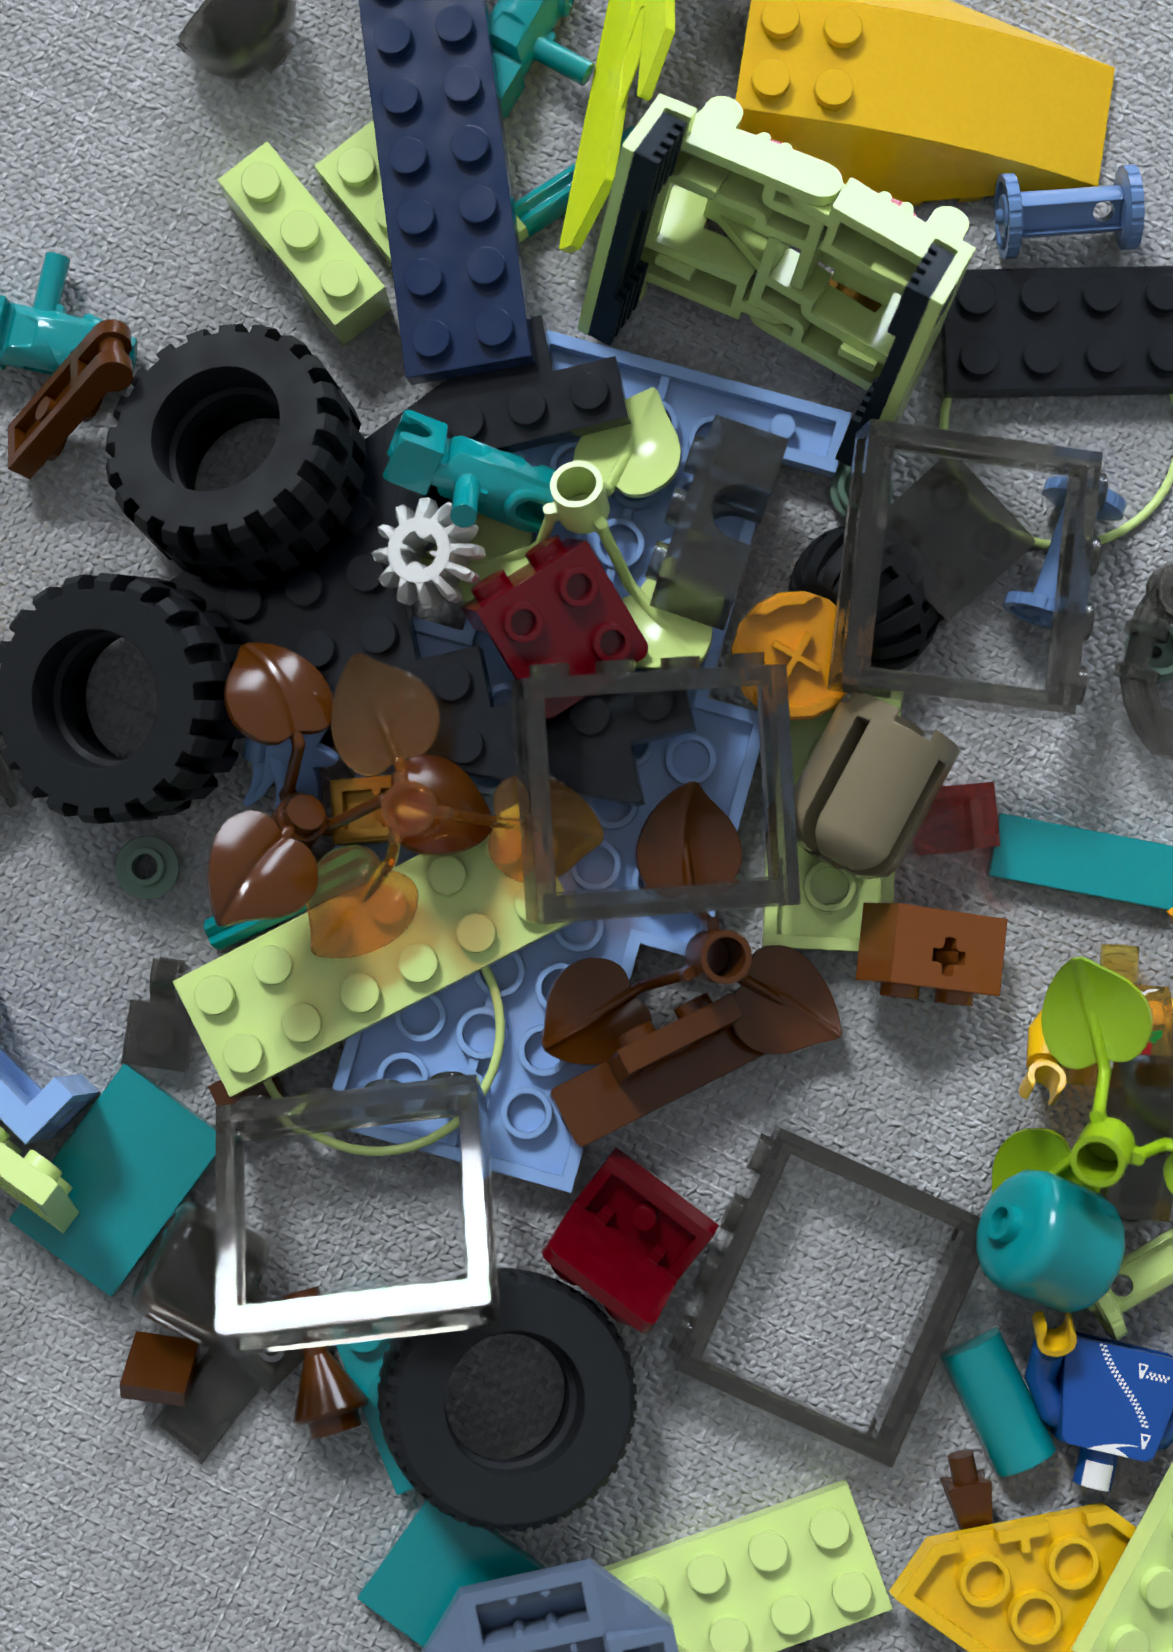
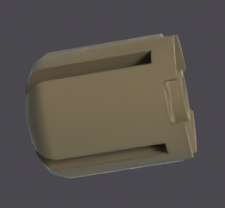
M854 691L850 698L844 694L783 808L782 824L794 842L818 860L836 869H843L850 875L861 879L885 878L900 867L961 750L951 739L935 729L929 741L924 738L925 732L898 716L901 709L875 697Z

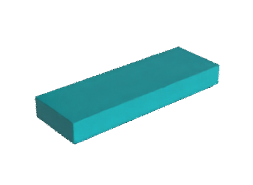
M999 813L996 817L986 877L1167 911L1173 907V846Z

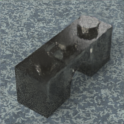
M715 415L707 438L695 435L683 472L694 475L690 488L685 490L676 487L664 522L665 525L675 528L670 544L657 540L646 571L645 578L656 581L650 606L724 631L753 545L726 536L717 528L714 520L725 516H736L758 524L761 523L789 439L719 415Z

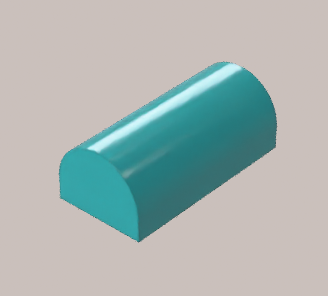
M994 1327L939 1354L994 1472L999 1477L1011 1476L1031 1469L1047 1460L1056 1452V1446L1045 1423L1039 1418L1032 1396L999 1328Z

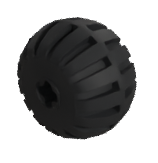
M850 523L822 533L800 555L788 585V592L806 591L827 598L849 616L860 639L861 666L857 675L858 678L887 676L911 665L933 640L941 617V592L936 587L938 581L931 567L928 568L924 562L926 560L924 555L917 547L913 548L910 545V540L901 533L877 523Z

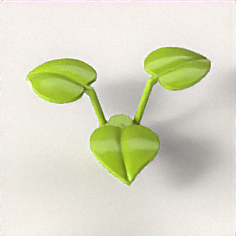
M1072 957L1058 970L1047 989L1042 1008V1033L1050 1053L1062 1066L1068 1069H1082L1097 1062V1084L1093 1109L1089 1115L1091 1122L1085 1126L1072 1150L1066 1139L1051 1129L1040 1127L1024 1128L1014 1132L1002 1143L995 1155L992 1167V1193L1007 1178L1024 1170L1050 1172L1100 1194L1102 1187L1111 1186L1122 1177L1129 1163L1141 1166L1147 1158L1167 1151L1171 1153L1165 1161L1163 1175L1165 1183L1173 1195V1139L1160 1138L1141 1147L1135 1146V1138L1129 1127L1118 1119L1107 1117L1106 1114L1111 1077L1110 1061H1130L1144 1050L1152 1034L1153 1025L1149 1004L1142 992L1128 979L1085 957Z

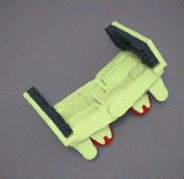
M660 93L621 147L577 330L610 346L613 343L614 337H617L620 328H623L626 319L630 318L632 310L636 309L638 302L647 293L649 282L737 320L740 319L743 313H746L750 316L754 325L867 391V394L850 420L835 459L869 476L903 416L976 249L963 241L969 227L967 216L958 208L942 206L936 208L925 223L917 218L911 203L894 199L889 192L882 191L878 194L850 177L847 184H844L842 175L830 163L793 150L789 143L773 140L770 134L766 132L756 136L738 129L743 117V109L732 98L726 96L713 97L707 101L702 110L696 113L697 108ZM707 219L716 222L728 237L705 229ZM790 245L801 249V253L799 254L791 249ZM821 262L835 269L833 275L817 264ZM830 279L882 304V306L874 313L829 284Z

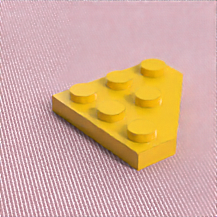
M1103 1502L928 1536L888 1592L898 1602L968 1652H1074L1071 1649L1137 1527Z

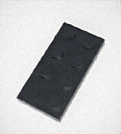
M1173 266L966 270L941 327L944 398L1173 394Z

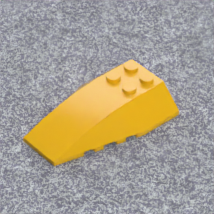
M751 0L735 101L743 109V117L738 129L756 136L766 132L770 134L773 140L789 143L793 150L830 163L840 172L844 184H847L850 177L878 194L882 191L889 192L892 198L902 202H909L913 207L921 206L922 202L950 199H957L958 203L982 201L984 196H994L998 175L1005 173L1015 174L1021 192L1098 186L1115 67L951 0Z

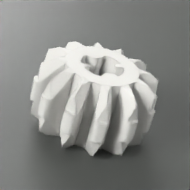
M428 497L420 498L416 512L405 505L395 507L396 518L399 523L397 528L386 524L377 527L379 534L389 539L388 547L379 548L371 553L375 561L389 565L378 580H380L384 587L390 589L398 587L397 600L411 606L419 600L422 608L430 611L437 610L442 596L452 603L463 601L462 590L459 586L461 580L471 584H477L480 581L479 574L468 568L470 561L480 560L486 556L483 547L469 543L478 533L479 527L476 523L467 528L456 526L450 517L452 503L447 502L438 508L435 500ZM431 542L437 545V551H430V554L436 556V558L427 566L421 563V557L429 556L423 552V549Z

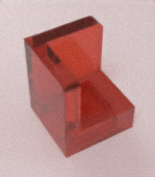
M994 782L942 786L913 840L914 853L918 856L984 851L999 847L1000 837Z

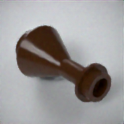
M319 1286L282 1296L284 1310L278 1311L279 1316H293L304 1357L293 1417L294 1424L298 1426L307 1424L311 1440L362 1425L358 1409L365 1407L369 1402V1398L330 1353L318 1308L330 1302L329 1297L322 1298Z

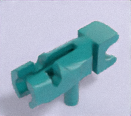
M498 0L489 14L503 120L507 118L525 89L524 77L534 61L545 65L581 86H585L591 78L595 64L555 42L556 34L553 30L560 17H567L570 14L574 0Z
M46 252L33 307L12 303L6 296L0 295V369L5 370L6 366L53 375L92 328L100 321H103L90 313H86L82 318L66 314L65 307L60 305L71 261L67 256L55 252ZM131 336V352L129 356L132 360L134 372L138 340Z
M405 410L387 451L390 459L383 473L385 480L424 496L428 493L431 485L436 486L440 496L452 500L450 517L451 521L458 527L467 528L472 526L476 522L478 512L519 530L539 533L545 517L543 507L547 503L554 502L550 490V481L556 469L543 464L532 467L521 456L495 449L462 435L454 436L451 439L447 438L448 424L412 410Z

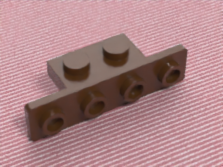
M704 993L677 1007L674 1013L678 1020L656 1030L652 1021L629 1030L617 1038L621 1048L616 1050L606 1062L554 1087L550 1092V1098L574 1145L577 1148H583L766 1055L744 1045L736 1036L732 1026L742 1019L744 1015L733 994L730 993L713 1002L709 993Z

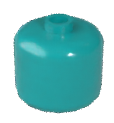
M1024 1170L1007 1178L991 1194L982 1210L976 1231V1253L983 1274L995 1286L1051 1310L1075 1313L1093 1306L1109 1291L1120 1271L1125 1252V1228L1117 1208L1101 1194L1047 1171Z

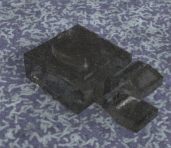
M165 957L153 958L149 984L150 1000L130 999L121 1063L180 1072L189 1070L195 1026L185 1006L179 1005L180 996L172 982L185 975L186 960Z

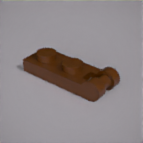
M107 319L96 324L8 425L9 470L31 479L47 460L54 461L61 454L68 436L82 421L88 422L96 415L103 397L108 392L122 391L131 385L133 381V364L129 356L131 352V331L125 323L116 319Z

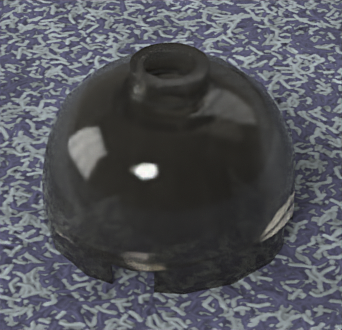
M205 0L178 37L180 41L176 46L196 65L219 78L229 81L246 79L261 67L272 75L295 48L287 37L296 22V0Z

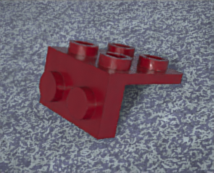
M559 535L552 536L531 548L525 554L529 563L511 575L507 576L504 570H500L478 582L471 588L475 598L460 607L473 629L489 635L534 711L544 718L557 716L641 661L648 653L647 641L588 541L571 538L562 541Z
M615 1147L573 1201L542 1249V1256L551 1265L558 1277L569 1284L578 1285L604 1305L607 1313L614 1320L623 1325L632 1326L641 1333H648L657 1322L677 1281L713 1238L719 1225Z

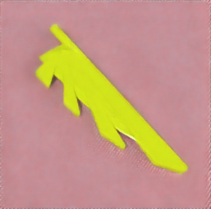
M675 0L608 1L559 249L563 252L573 253L580 250L611 191L619 159L629 90L639 66L637 96L646 101L652 98L675 34Z

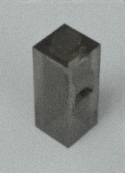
M1138 1055L1130 1061L1113 1063L1106 1114L1107 1117L1118 1119L1129 1127L1135 1138V1146L1141 1147L1160 1138L1173 1139V1056ZM1165 1151L1151 1156L1141 1166L1129 1163L1122 1177L1115 1184L1102 1187L1100 1194L1117 1208L1121 1220L1130 1222L1141 1220L1169 1221L1173 1195L1165 1183L1163 1167L1171 1152Z

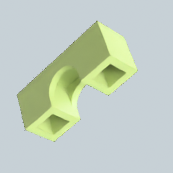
M268 141L217 179L230 208L266 252L271 250L298 285L305 301L342 347L391 310L387 291L383 283Z

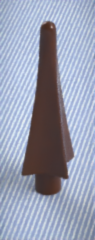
M961 1450L949 1454L948 1462L952 1477H942L940 1481L959 1530L993 1524L992 1481L985 1479L984 1469L977 1470L973 1451Z

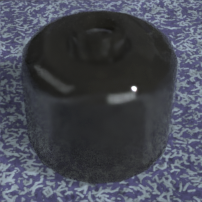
M185 1202L170 1216L148 1253L132 1289L131 1305L139 1314L202 1346H219L231 1336L242 1318L249 1322L253 1320L266 1297L268 1286L261 1282L269 1263V1245L267 1240L260 1234L200 1203Z

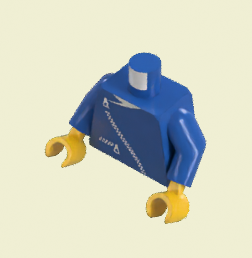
M1037 1311L1032 1316L1036 1338L1032 1343L1025 1371V1380L1039 1418L1050 1426V1432L1059 1441L1079 1446L1072 1481L1091 1489L1110 1492L1118 1456L1151 1462L1157 1450L1167 1449L1173 1443V1353L1075 1331L1072 1315L1066 1312L1064 1314L1065 1320L1061 1326L1048 1329L1044 1312Z

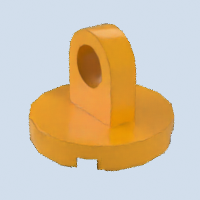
M806 591L778 592L756 603L739 622L731 644L732 673L743 695L762 712L787 721L814 719L836 708L843 695H846L852 688L861 666L860 639L849 616L829 599Z

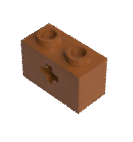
M863 903L855 980L881 983L880 996L919 1000V990L923 988L935 990V1003L973 1007L974 995L1000 996L1008 919L902 903Z

